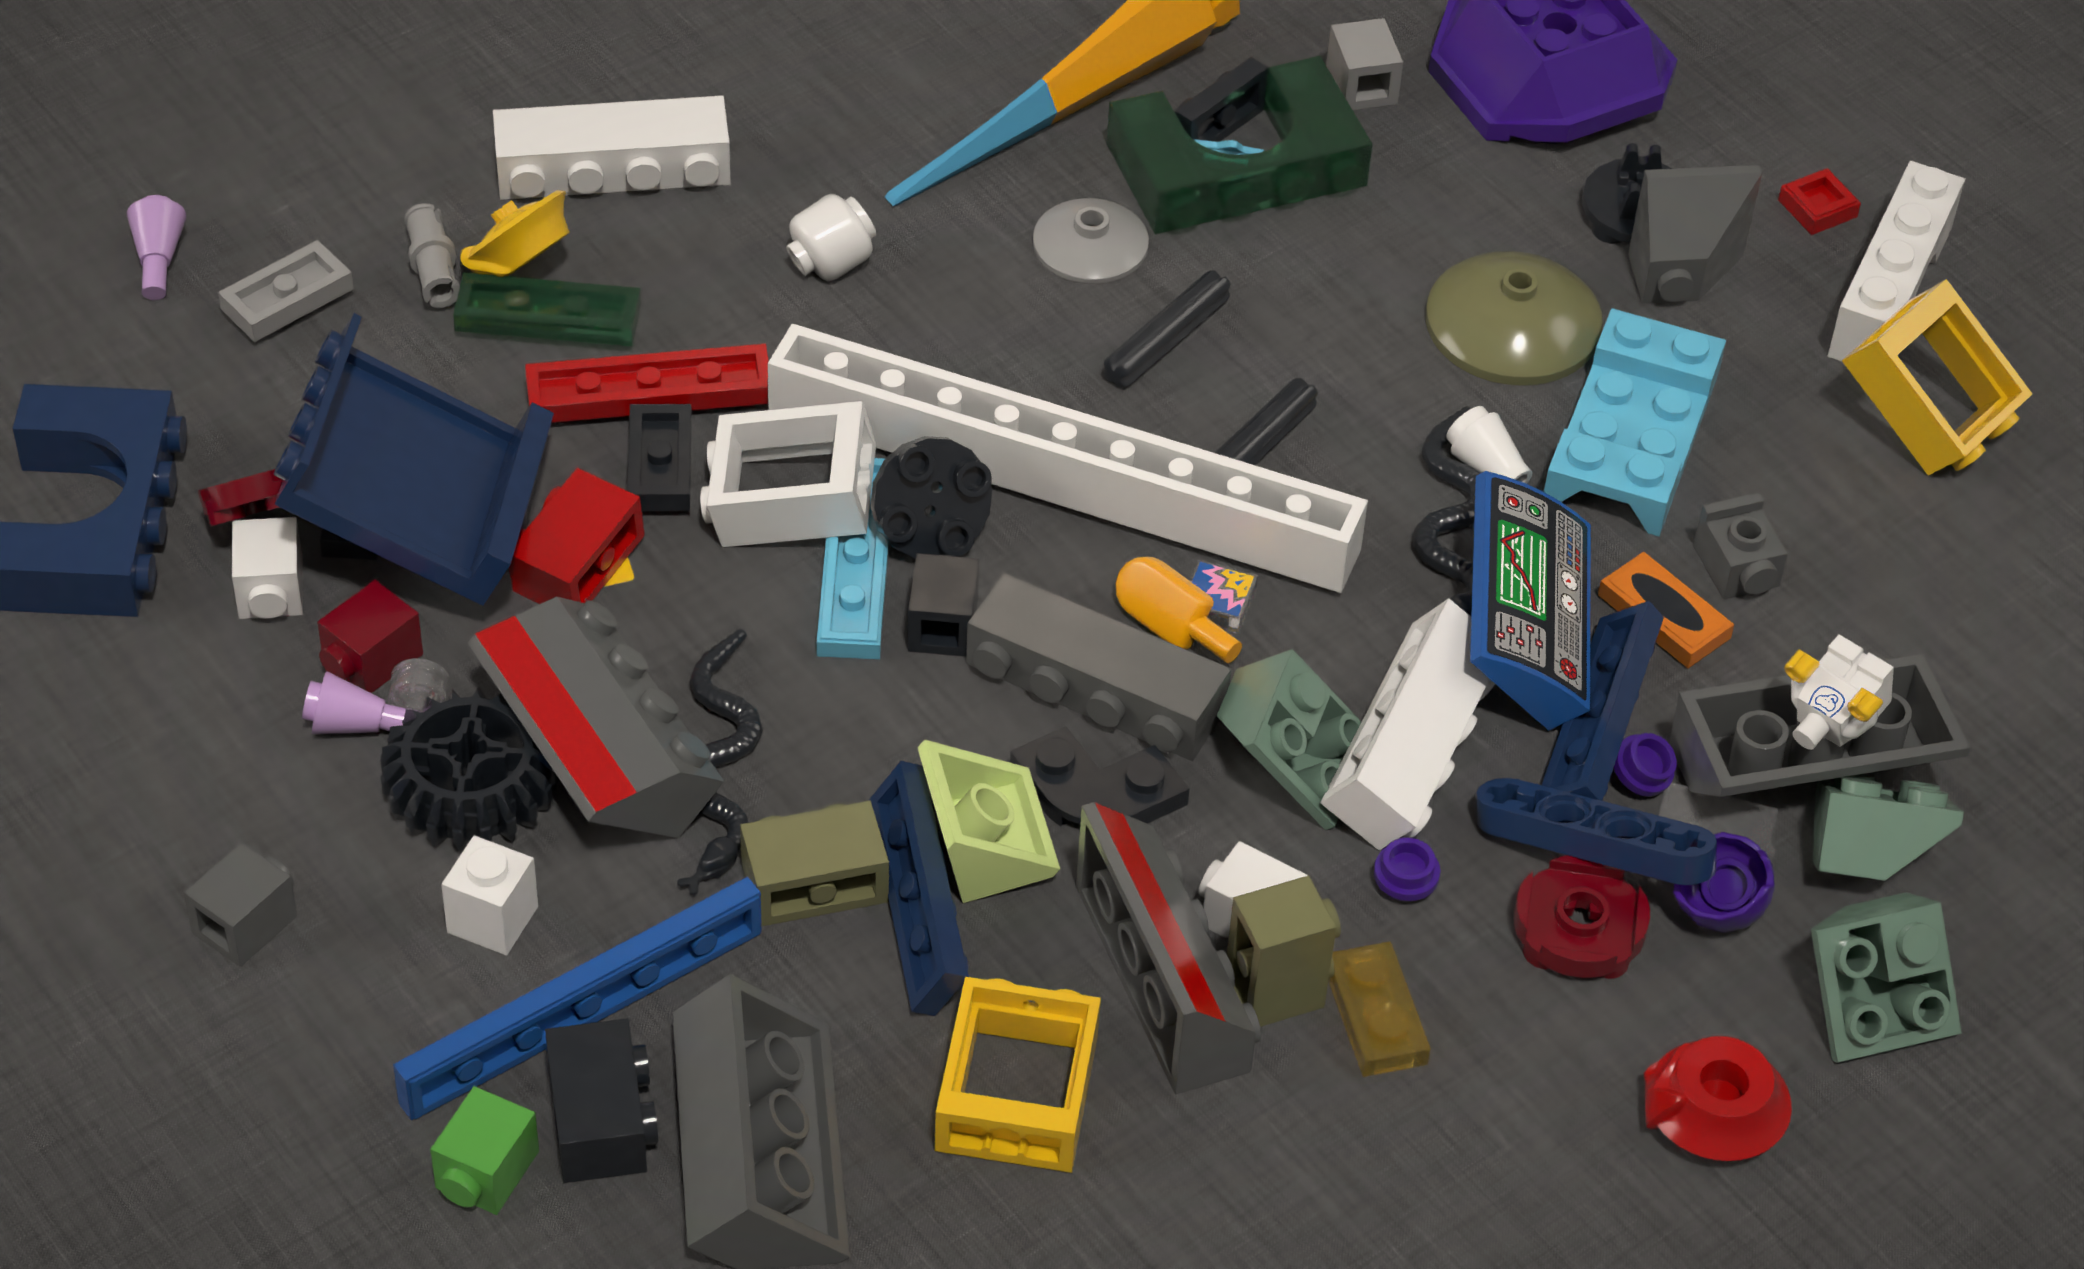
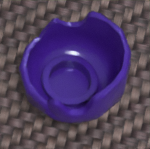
M1720 832L1714 834L1717 841L1716 872L1714 876L1708 881L1699 884H1674L1673 894L1680 908L1700 927L1727 933L1748 928L1764 915L1771 903L1775 882L1772 862L1768 854L1761 850L1759 845L1748 837Z

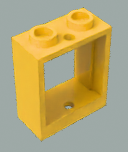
M1947 279L1910 299L1842 360L1927 475L1950 464L1955 471H1959L1979 458L1986 451L1981 442L1987 436L1990 440L1994 439L2012 427L2020 419L2015 410L2033 394ZM1920 334H1923L1978 408L1955 431L1897 356Z
M965 977L936 1109L935 1151L1072 1173L1098 1039L1101 998L1082 995L1069 989L1049 990L1016 985L1004 979L984 980ZM977 1033L1075 1048L1064 1108L965 1093Z

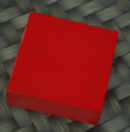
M1828 168L1782 185L1778 201L1810 235L1857 218L1861 202Z

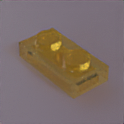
M1391 941L1334 951L1332 958L1335 973L1332 978H1329V984L1362 1076L1367 1077L1428 1065L1431 1048Z

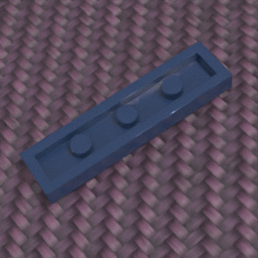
M1650 601L1599 619L1590 645V711L1563 723L1542 782L1543 786L1603 800L1608 790V783L1622 741L1624 740L1634 705L1639 697V690L1650 657L1654 652V645L1664 619L1663 615Z
M900 761L869 800H871L889 860L888 898L911 1011L935 1016L949 999L962 988L965 977H969L968 959L963 952L956 920V904L952 900L945 869V853L940 845L934 818V803L929 795L923 766Z

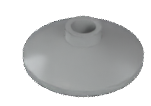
M1082 198L1060 203L1040 217L1033 232V248L1042 265L1053 274L1076 283L1104 284L1127 277L1141 266L1148 252V232L1141 219L1126 207L1103 199Z

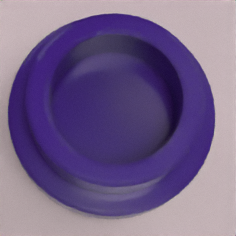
M1653 733L1634 734L1622 741L1614 770L1619 780L1632 792L1642 796H1656L1672 783L1677 759L1671 745L1659 735Z
M1408 837L1399 838L1389 843L1378 854L1374 866V878L1379 888L1387 895L1403 901L1420 900L1432 894L1438 886L1441 873L1439 861L1431 847L1419 839Z

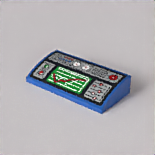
M1484 471L1476 476L1470 662L1547 730H1551L1590 711L1591 524L1571 508L1537 488L1504 475Z

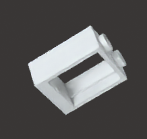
M863 401L719 415L716 441H709L707 445V463L711 475L709 486L702 487L700 503L703 519L706 523H713L722 547L867 534L876 440ZM833 454L829 483L738 491L743 462Z

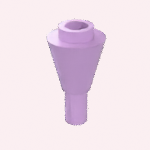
M150 195L131 204L127 210V218L138 257L143 266L142 295L150 300H160L166 296L167 267L170 265L187 214L181 205L170 198L162 195Z
M326 671L322 683L310 681L302 719L313 721L312 734L379 732V729L390 731L392 726L403 725L402 720L407 708L385 704L386 700Z

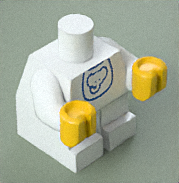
M1840 634L1828 646V651L1820 661L1798 649L1784 666L1786 674L1791 678V701L1797 708V721L1800 722L1792 734L1801 746L1809 750L1814 749L1823 737L1839 747L1851 739L1858 738L1876 724L1878 716L1892 700L1894 667L1870 652L1866 655L1863 653V648Z

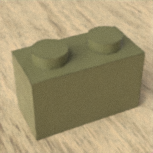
M871 800L848 805L834 804L821 810L783 817L769 816L756 822L740 824L742 868L744 876H748L761 892L762 926L889 902V860Z
M1309 875L1233 897L1227 956L1234 973V989L1242 1004L1248 1002L1252 1005L1258 1017L1260 1027L1325 1007L1328 981L1335 973L1332 958L1335 938L1340 936L1341 927L1332 901L1328 898L1321 899Z

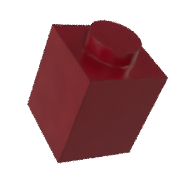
M376 580L369 583L317 621L321 644L319 658L325 670L370 693L374 692L423 655L419 613Z

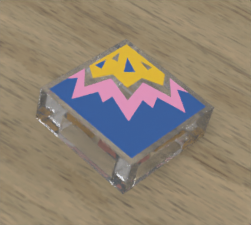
M1198 559L1189 581L1213 598L1214 604L1207 618L1222 629L1239 634L1257 589L1258 575Z

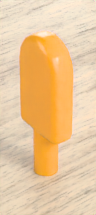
M1136 557L1126 562L1119 571L1116 580V596L1120 606L1131 617L1162 640L1186 650L1196 640L1226 663H1231L1239 655L1242 643L1207 618L1214 604L1213 598L1165 562L1155 557Z

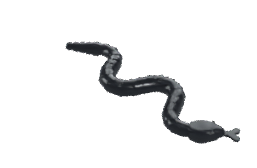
M1465 406L1431 430V433L1425 439L1422 457L1429 471L1436 474L1441 481H1446L1467 492L1469 500L1462 504L1429 513L1415 527L1413 545L1419 554V558L1425 564L1432 567L1433 570H1437L1466 585V593H1458L1451 597L1450 600L1472 617L1473 563L1441 546L1437 541V537L1440 534L1457 531V529L1467 528L1474 524L1476 476L1480 473L1468 465L1447 457L1442 451V446L1449 442L1446 438L1449 428L1461 415L1472 409L1469 406Z
M737 629L734 634H730L726 639L721 640L719 644L714 645L710 650L703 653L701 659L695 664L689 681L698 702L708 708L710 712L726 717L737 725V731L731 736L705 744L710 751L709 760L715 768L736 762L748 753L753 752L763 732L759 712L742 697L720 689L711 682L712 673L718 671L722 664L728 660L729 656L734 653L735 649L740 646L741 642L746 639L747 633L744 629ZM716 792L699 813L724 823L728 828V833L726 836L715 838L707 844L698 864L697 872L692 877L678 880V886H690L691 895L698 893V883L701 880H708L714 877L718 879L722 874L731 869L738 857V851L741 849L740 824L749 823L747 815L738 804Z

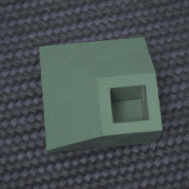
M1293 649L1236 669L1217 713L1218 718L1325 830L1334 828L1338 817L1320 802L1328 791L1329 785L1361 721Z
M1867 774L1834 778V781H1817L1812 863L1818 871L1885 881L1960 827L1964 812L1948 799L1947 792L1939 791L1940 786L1935 784L1901 780L1899 790L1882 788V783L1874 781V776Z
M1905 892L1845 906L1811 928L1832 1061L1839 1063L1962 1034L1941 902Z

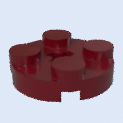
M275 469L197 490L204 515H208L210 525L213 526L251 514L279 508L274 504L283 480L274 476Z
M1569 855L1550 860L1548 869L1538 872L1534 877L1532 871L1524 878L1518 891L1514 911V927L1518 938L1524 945L1523 955L1536 968L1551 969L1568 976L1581 978L1602 977L1606 979L1621 977L1628 971L1630 962L1641 952L1646 940L1650 922V906L1647 896L1640 886L1637 894L1633 886L1623 880L1624 870ZM1575 908H1583L1588 910L1589 919L1596 922L1581 924L1571 920L1568 916H1573Z

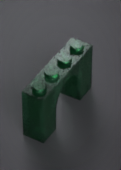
M1321 56L1268 67L1264 111L1282 142L1271 149L1255 154H1225L1197 143L1182 127L1163 91L1109 102L1106 145L1155 235L1367 186L1373 144Z

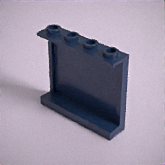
M353 313L341 334L330 330L318 352L315 363L320 366H317L301 398V400L307 403H304L300 408L288 433V437L297 441V443L293 441L288 443L274 471V476L283 480L274 505L484 606L511 565L554 413L532 402L516 428L352 347L362 316Z

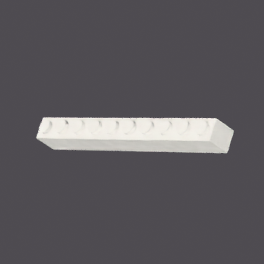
M793 323L768 362L769 410L863 401L876 440V448L891 453L902 444L924 436L947 437L971 449L978 459L990 469L992 476L991 484L1342 593L1361 551L1368 504L1366 499Z

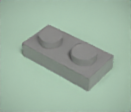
M316 240L219 291L218 295L221 310L256 342L353 290L354 287L352 272L319 240Z

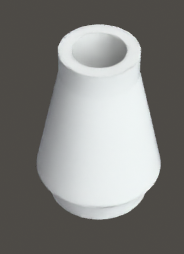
M1477 406L1461 415L1449 428L1446 438L1452 444L1451 453L1477 472L1488 471L1526 484L1531 479L1533 472L1524 463L1497 413H1489L1483 406Z

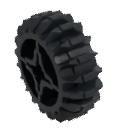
M478 687L472 697L461 698L452 688L447 701L439 703L427 696L423 706L424 712L406 709L404 719L402 720L403 725L390 727V735L387 738L388 745L382 747V754L380 756L381 771L383 773L380 776L382 792L386 795L387 801H389L390 810L394 814L395 820H405V825L409 828L412 836L427 831V837L434 847L446 838H451L459 851L462 850L467 840H471L474 835L491 841L493 836L500 834L513 842L517 832V825L534 828L535 821L538 818V811L549 810L552 791L556 790V783H558L559 778L501 693L493 699H486V696Z

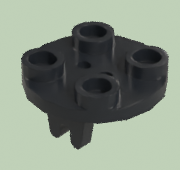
M1628 144L1622 159H1616L1597 167L1586 179L1581 202L1586 217L1593 224V235L1598 240L1609 244L1621 241L1631 242L1645 170L1672 169L1662 163L1661 147L1659 145H1652L1648 155L1642 157L1638 155L1637 144Z
M924 436L904 443L883 461L873 481L870 507L876 527L893 548L915 559L917 553L952 555L956 557L964 555L972 548L974 539L979 536L990 515L992 498L991 472L971 449L947 437ZM938 481V489L936 491H932V484ZM931 505V506H932V511H931V513L928 514V515H925V514H924V509H925L927 506Z

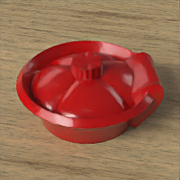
M1711 1036L1698 1041L1684 1043L1670 1050L1659 1061L1653 1063L1644 1071L1646 1127L1650 1130L1660 1129L1675 1144L1695 1155L1721 1161L1752 1158L1772 1148L1782 1138L1789 1126L1792 1102L1784 1079L1758 1049L1740 1039L1727 1036Z

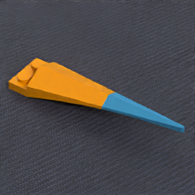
M1127 0L1096 31L1044 77L966 138L888 191L885 198L893 206L899 205L1202 46L1212 29L1225 25L1233 17L1240 14V0Z

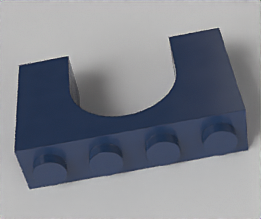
M24 384L12 428L21 470L92 474L117 483L123 490L117 499L106 509L80 521L64 524L0 521V611L138 617L144 592H152L155 586L156 560L152 553L154 545H163L165 541L167 520L163 504L165 498L173 499L175 495L177 470L173 460L175 453H183L185 450L187 439L186 419L184 416H176L171 390Z

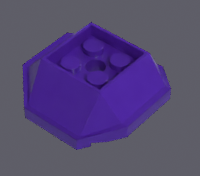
M1448 0L1430 55L1428 72L1485 140L1509 141L1511 136L1535 142H1569L1661 110L1669 87L1674 79L1678 59L1625 0Z

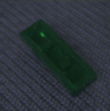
M463 272L453 313L454 329L457 332L633 346L641 308L640 287L511 276L497 277L495 275Z

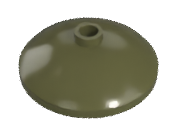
M1517 251L1485 253L1453 265L1434 283L1430 290L1426 307V325L1429 335L1438 350L1450 362L1476 377L1507 385H1539L1557 381L1571 375L1583 367L1593 356L1602 332L1603 319L1600 305L1592 290L1583 280L1564 266L1550 259Z

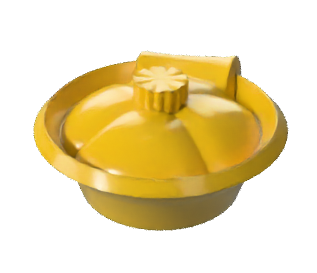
M556 190L542 200L526 204L519 209L512 200L491 214L496 225L487 232L483 240L477 245L468 246L461 250L460 260L462 264L478 277L501 281L542 254L570 233L564 217L566 191Z

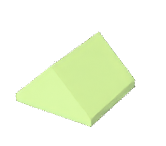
M924 740L917 747L963 903L1052 878L1060 870V866L1028 767L929 740Z

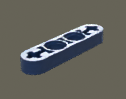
M1498 778L1487 781L1479 786L1476 792L1478 827L1491 835L1674 884H1699L1708 881L1716 872V837L1712 832L1703 827L1513 778Z

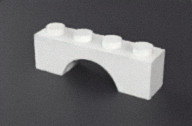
M1913 161L1909 162L1840 306L1827 357L1842 361L1903 305L1916 296L1929 263H1936L1952 229L1965 178L1944 172L1935 167H1929Z

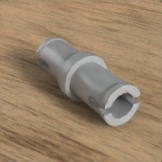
M422 203L413 206L405 214L404 222L411 240L408 256L412 269L420 276L424 301L427 303L431 300V306L443 308L455 303L460 297L461 289L453 267L457 255L453 242L445 236L441 211L438 208L434 211L435 208L432 204Z

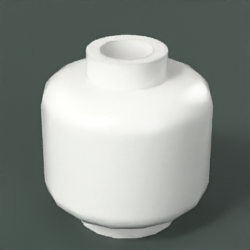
M828 194L792 218L789 229L793 242L787 245L786 249L792 261L803 275L806 276L814 271L820 278L832 282L870 257L873 250L871 239L877 233L869 216L853 197L844 200L836 194Z

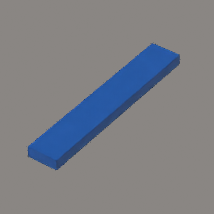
M747 876L394 1063L393 1068L399 1105L410 1120L417 1119L468 1092L473 1086L477 1087L546 1050L545 1029L598 1022L760 935L762 932L760 890Z

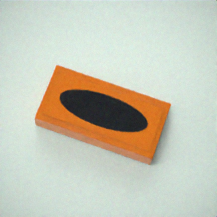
M1642 552L1600 582L1598 596L1617 611L1650 601L1664 617L1656 643L1686 668H1690L1731 639L1734 623L1645 552Z

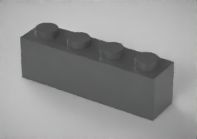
M1003 573L968 622L967 665L978 669L988 677L1000 678L1030 691L1044 701L1058 703L1088 716L1102 726L1116 728L1148 742L1151 746L1156 745L1160 751L1171 752L1193 762L1220 721L1217 713L1230 685L1231 668L1006 573Z

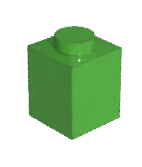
M473 1086L430 1149L436 1189L440 1190L445 1197L457 1205L463 1207L475 1205L497 1215L539 1153L536 1113Z

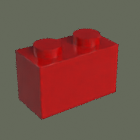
M577 467L562 486H556L550 491L541 512L527 529L523 528L520 530L511 565L509 566L513 592L538 604L555 597L582 603L592 601L645 536L640 497Z

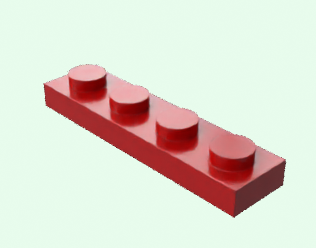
M765 343L525 364L529 406L533 402L553 412L552 422L630 416V404H691L692 410L768 404L769 359L767 346Z

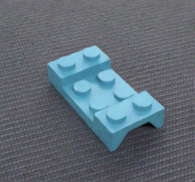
M1611 308L1596 346L1593 365L1568 429L1564 428L1550 463L1544 492L1560 502L1582 490L1628 503L1647 533L1660 537L1717 380L1726 340Z

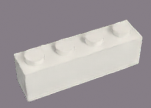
M724 96L493 110L500 200L546 197L556 190L566 191L565 196L731 185L730 147Z
M1449 598L1412 623L1329 785L1328 791L1320 802L1379 851L1402 836L1413 838L1426 825L1432 814V808L1428 806V803L1433 793L1446 782L1454 770L1455 763L1450 758L1456 746L1467 738L1476 725L1477 717L1473 715L1478 701L1483 699L1495 685L1492 680L1470 662L1471 616Z

